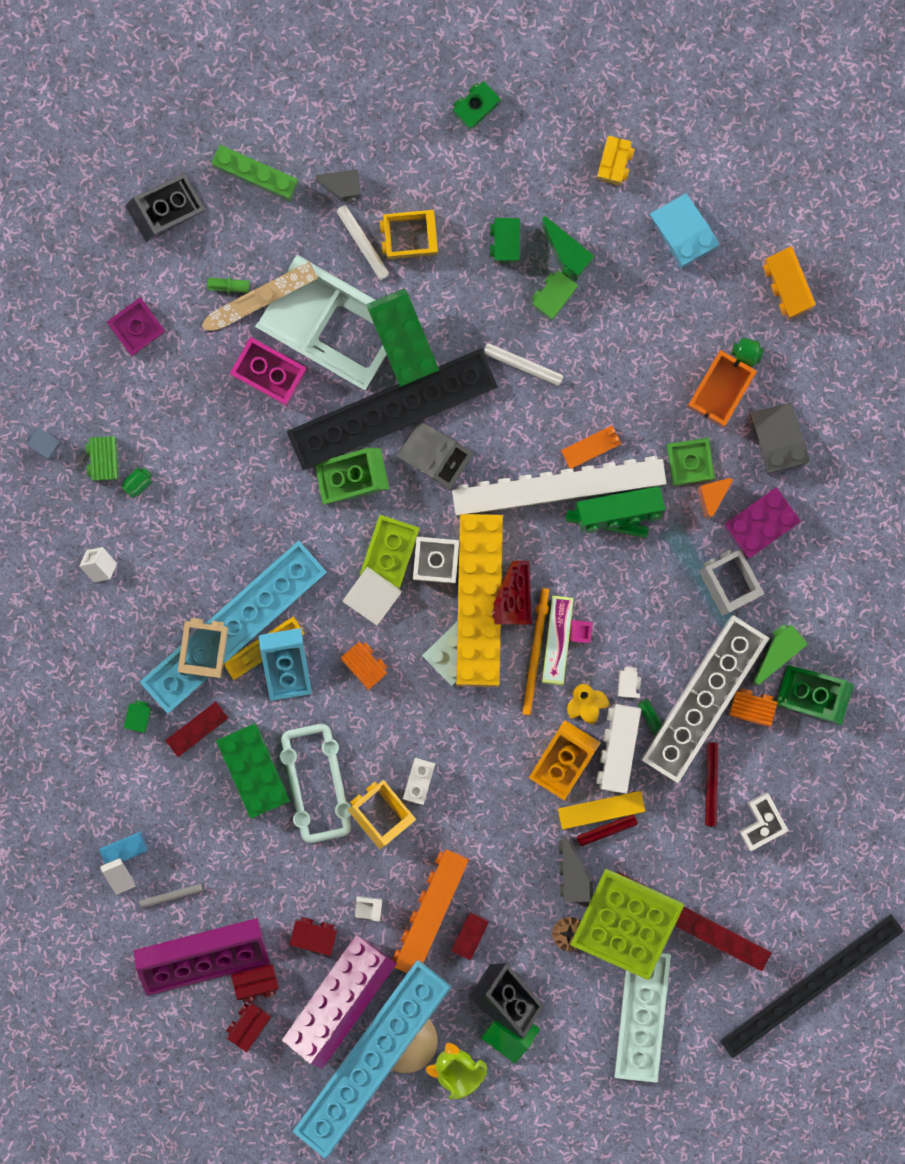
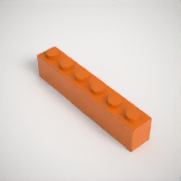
M445 849L444 852H439L435 861L438 867L435 872H430L426 881L430 884L427 892L422 890L418 902L421 903L419 910H414L409 922L412 923L409 931L405 929L400 940L404 944L401 950L396 949L392 958L397 963L394 968L408 973L417 960L424 963L469 858Z

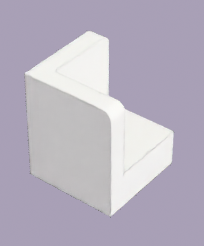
M103 547L86 550L80 568L93 582H99L111 578L117 563Z
M357 896L355 917L380 921L382 899Z

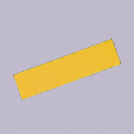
M293 616L267 634L299 629L301 627ZM259 639L236 653L224 664L233 680L263 662Z
M641 790L557 808L562 830L646 812Z

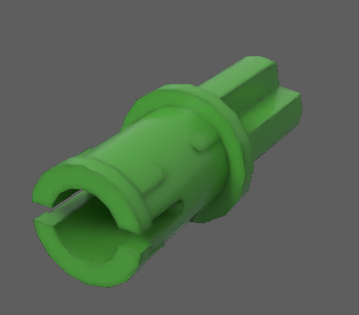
M210 277L208 278L207 288L208 290L227 291V294H230V292L249 293L250 280L231 279V277H228V279Z

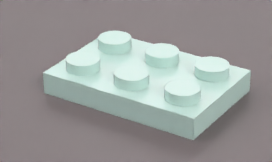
M458 621L422 655L451 686L457 681Z

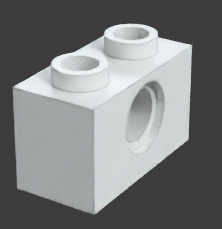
M415 757L403 799L424 805L435 763Z

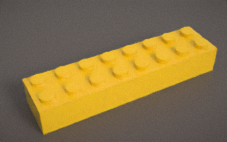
M460 514L456 687H499L501 625H494L492 611L502 579L503 515Z

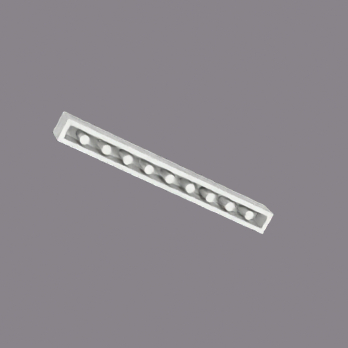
M651 456L646 457L644 462L637 463L636 459L625 460L624 465L618 466L615 465V462L605 463L603 468L597 469L594 468V465L582 467V471L574 472L572 468L561 470V474L553 475L552 472L540 473V477L532 478L531 475L519 476L517 481L503 478L498 479L497 484L483 481L478 482L476 487L470 488L468 484L457 485L456 490H452L455 515L457 517L460 514H477L665 486L666 477L663 459Z

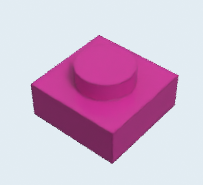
M571 620L569 641L590 643L593 622Z

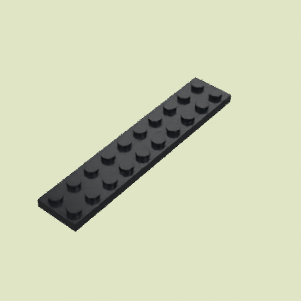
M482 348L438 366L439 371L401 387L398 383L286 431L303 471L497 389V383Z

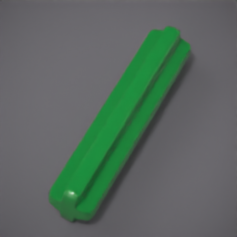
M645 699L638 703V707L641 708V713L655 737L662 723L650 701Z

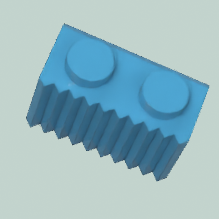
M140 831L102 847L99 851L104 863L107 864L119 858L122 862L134 858L139 854L147 852L148 847Z

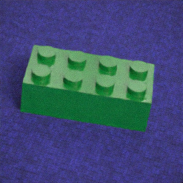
M405 288L366 304L400 387L439 371Z
M257 723L216 740L250 819L291 801Z

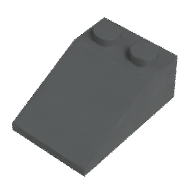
M791 402L750 413L766 475L810 462L806 444Z

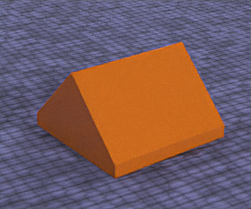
M727 478L697 488L706 519L709 520L713 517L733 479Z

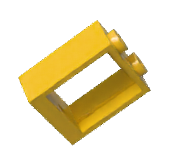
M434 210L383 214L384 220L380 221V231L385 233L386 241L382 242V252L387 254L388 260L438 255ZM426 219L428 249L392 252L390 222Z
M384 780L379 784L376 781L366 788L368 793L363 797L360 794L350 802L352 806L347 809L379 849L387 845L416 820ZM377 792L380 793L401 819L399 823L382 837L358 809Z

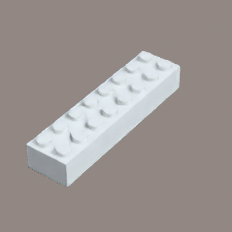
M731 615L658 733L641 757V760L679 783L766 645L769 637L734 615Z

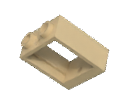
M191 618L190 622L185 621L178 672L222 678L229 627H224L225 622L212 621L210 625L203 624V619ZM190 628L221 632L216 669L185 664Z

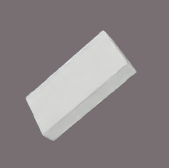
M120 858L101 866L103 875L116 895L136 887L133 878Z

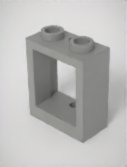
M730 549L721 554L722 559L716 561L713 558L703 563L705 568L699 570L722 616L764 595L741 549L735 552ZM734 559L751 592L729 602L712 569Z

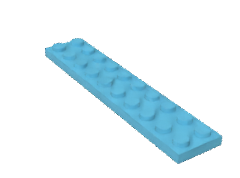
M297 541L205 623L211 625L212 621L225 622L224 627H229L224 664L327 573L300 541ZM198 629L189 637L185 664L216 669L221 632ZM181 645L140 681L142 686L167 714L209 678V676L178 672Z
M417 960L295 1127L293 1133L323 1158H328L452 986L420 960Z

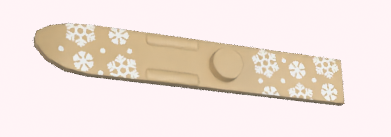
M310 261L215 310L204 320L202 324L203 329L211 331L226 327L318 279Z

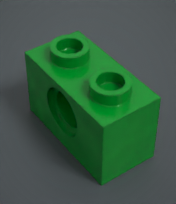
M484 81L480 85L478 83L474 84L468 92L470 94L465 99L461 97L453 104L455 107L453 114L469 131L474 129L501 103L500 97ZM477 100L481 103V107L476 110L472 109L469 105L470 102Z

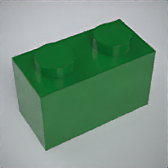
M495 218L494 224H490V236H494V245H490V257H494V263H519L520 218Z

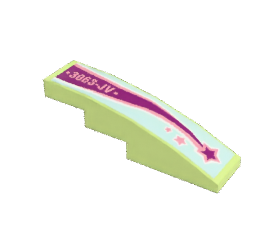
M552 595L542 683L561 686L564 684L573 598Z

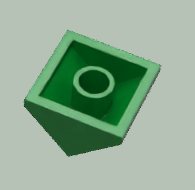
M493 1020L481 1039L513 1063H516L528 1050L540 1028L533 1024L524 1039H521Z

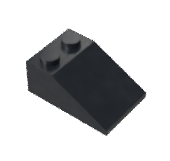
M185 173L133 197L125 205L145 242L170 231L206 210Z
M507 963L490 964L469 996L484 1013L521 1039H524L544 1007Z

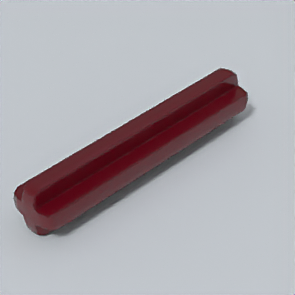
M630 815L577 836L578 844L585 846L637 826L636 816Z

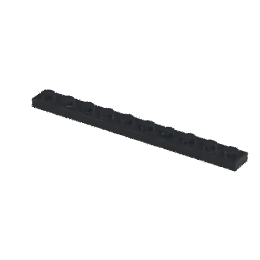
M889 914L719 1041L733 1059L902 934L904 930L892 914Z

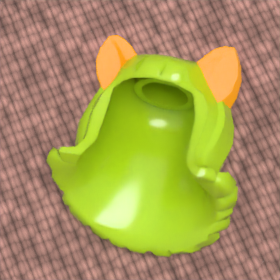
M447 1042L445 1044V1051L439 1054L434 1065L426 1067V1071L430 1076L436 1077L443 1088L450 1091L449 1100L462 1099L476 1091L487 1075V1066L482 1060L475 1063L469 1054L459 1050L455 1044Z

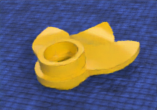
M580 684L573 690V699L568 703L567 711L569 717L572 719L581 715L585 722L594 724L599 717V709L608 708L609 700L602 691L593 690L588 684ZM582 692H587L585 698L580 697Z

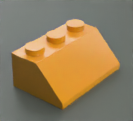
M790 246L765 259V265L762 267L766 277L770 276L773 284L770 287L775 297L778 296L781 302L778 306L782 316L786 315L787 320L811 311L816 306V303L793 247Z

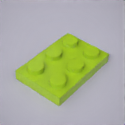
M379 514L360 576L366 567H369L394 586L400 588L420 528Z

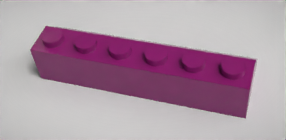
M258 918L133 950L136 971L146 996L270 964Z

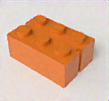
M722 350L717 353L688 403L687 408L702 417L707 414V420L724 428L757 371L742 362L737 367L733 366L737 359Z

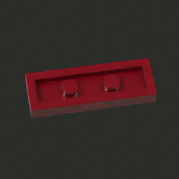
M215 701L165 741L177 757H180L229 719V717Z

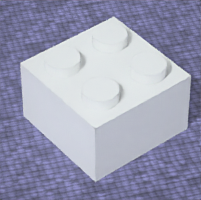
M417 537L413 580L455 584L459 540Z

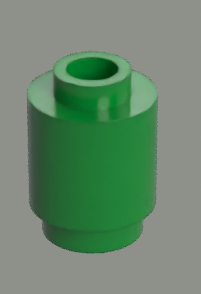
M137 467L124 480V484L121 487L130 497L134 498L136 495L139 496L153 482L151 480L153 475L145 467L142 469Z

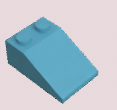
M686 193L649 214L680 269L714 251L720 245L709 225Z
M301 628L259 635L260 651L270 701L312 694Z

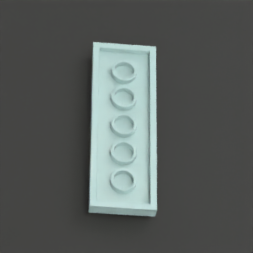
M661 953L649 980L627 970L625 971L615 1078L658 1082L671 958L669 953Z

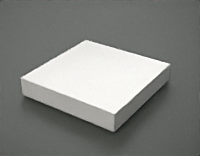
M366 567L342 602L375 625H378L402 590L369 567Z

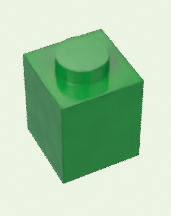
M136 700L135 704L129 703L124 728L143 733L147 732L152 711L151 707H147V702Z

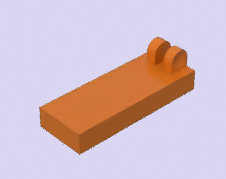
M611 425L562 449L561 453L569 469H572L621 445V442Z

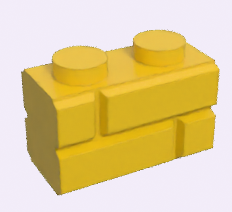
M607 136L597 180L621 186L622 180L627 181L629 169L626 168L628 160L632 161L635 150L631 148V141Z

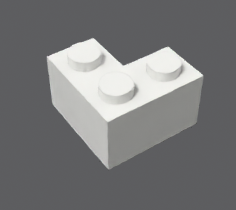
M765 792L747 802L757 822L738 832L749 851H753L788 832L769 793Z

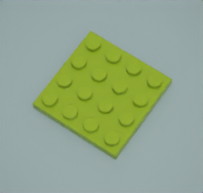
M605 868L570 945L649 980L684 907V903Z

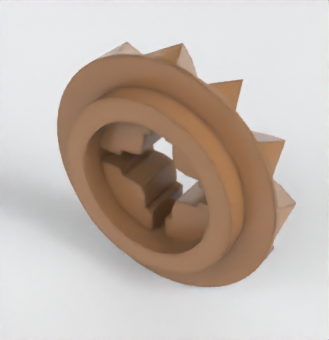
M564 917L554 925L552 937L560 949L565 951L578 949L570 945L573 937H571L568 943L567 937L560 934V932H567L569 925H571L572 932L576 933L581 922L577 918Z

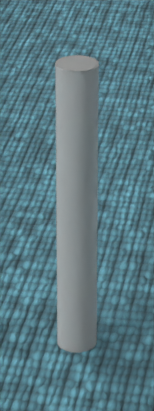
M197 884L139 901L140 906L143 909L203 892L202 884Z

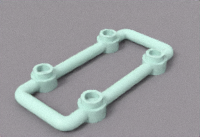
M316 724L286 731L281 737L283 750L280 754V760L287 767L296 809L293 821L300 828L302 839L307 843H315L348 835L351 831L349 817L351 814L347 809L351 805L346 802L336 756L339 745L333 740L330 727L326 724ZM323 732L324 742L322 744V751L329 759L338 802L335 807V813L341 818L343 828L310 835L308 825L311 817L308 812L304 811L295 768L297 753L291 748L290 739Z

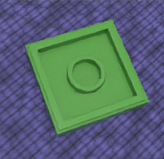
M709 438L666 444L673 486L715 480Z

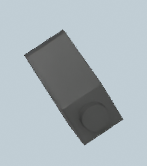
M358 169L315 175L317 183L340 201L345 200V203L357 202V198H361Z

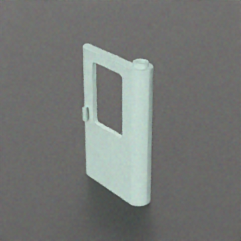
M297 255L287 273L309 261ZM311 263L318 279L270 303L255 327L361 389L366 390L387 356L383 345L371 366L366 368L320 342L319 336L338 306L344 307L374 325L366 304L375 301V299Z

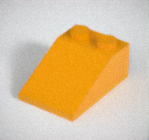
M564 720L529 776V779L565 801L601 742Z

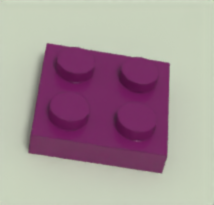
M141 297L107 321V324L132 357L166 332Z

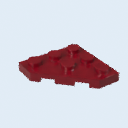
M519 560L511 562L494 601L492 611L494 625H532L529 561Z

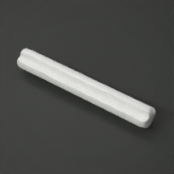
M344 205L338 208L337 214L378 278L383 280L388 277V270L347 206Z
M487 344L484 349L485 355L559 386L562 382L563 375L492 344Z

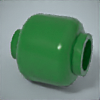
M743 337L739 340V343H734L731 355L737 359L736 364L742 362L753 368L756 364H760L764 348L761 347L759 341Z

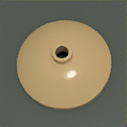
M428 1019L393 1067V1071L400 1073L415 1072L425 1067L432 1060L437 1049L438 1040L436 1029L430 1019Z

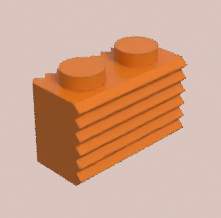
M359 641L340 659L361 683L370 690L388 674L385 671L388 667L380 658L376 661L371 655L374 651L366 642L362 645Z
M743 688L740 689V692L736 691L733 695L728 716L771 727L777 702L773 701V697L761 694L760 697L753 696V691Z

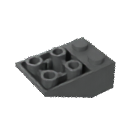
M419 421L397 457L443 487L451 490L471 460L473 453Z
M565 835L559 841V854H563V861L559 863V874L563 875V883L560 884V897H564V902H590L593 896V877L570 835Z

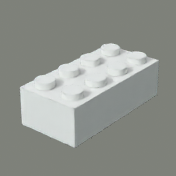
M613 704V708H609L607 720L610 721V727L605 729L603 741L607 742L606 750H602L600 756L603 769L598 771L596 783L600 784V789L627 793L641 708Z

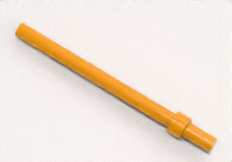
M541 588L539 605H536L535 613H537L522 711V714L531 715L545 617L549 611L547 604L550 589Z

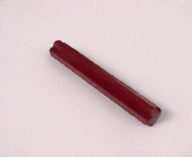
M708 742L706 744L705 825L715 827L717 825L718 743Z

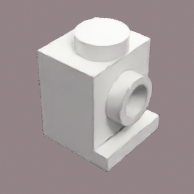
M624 667V671H619L617 696L640 698V694L636 693V689L640 690L641 677H637V668Z

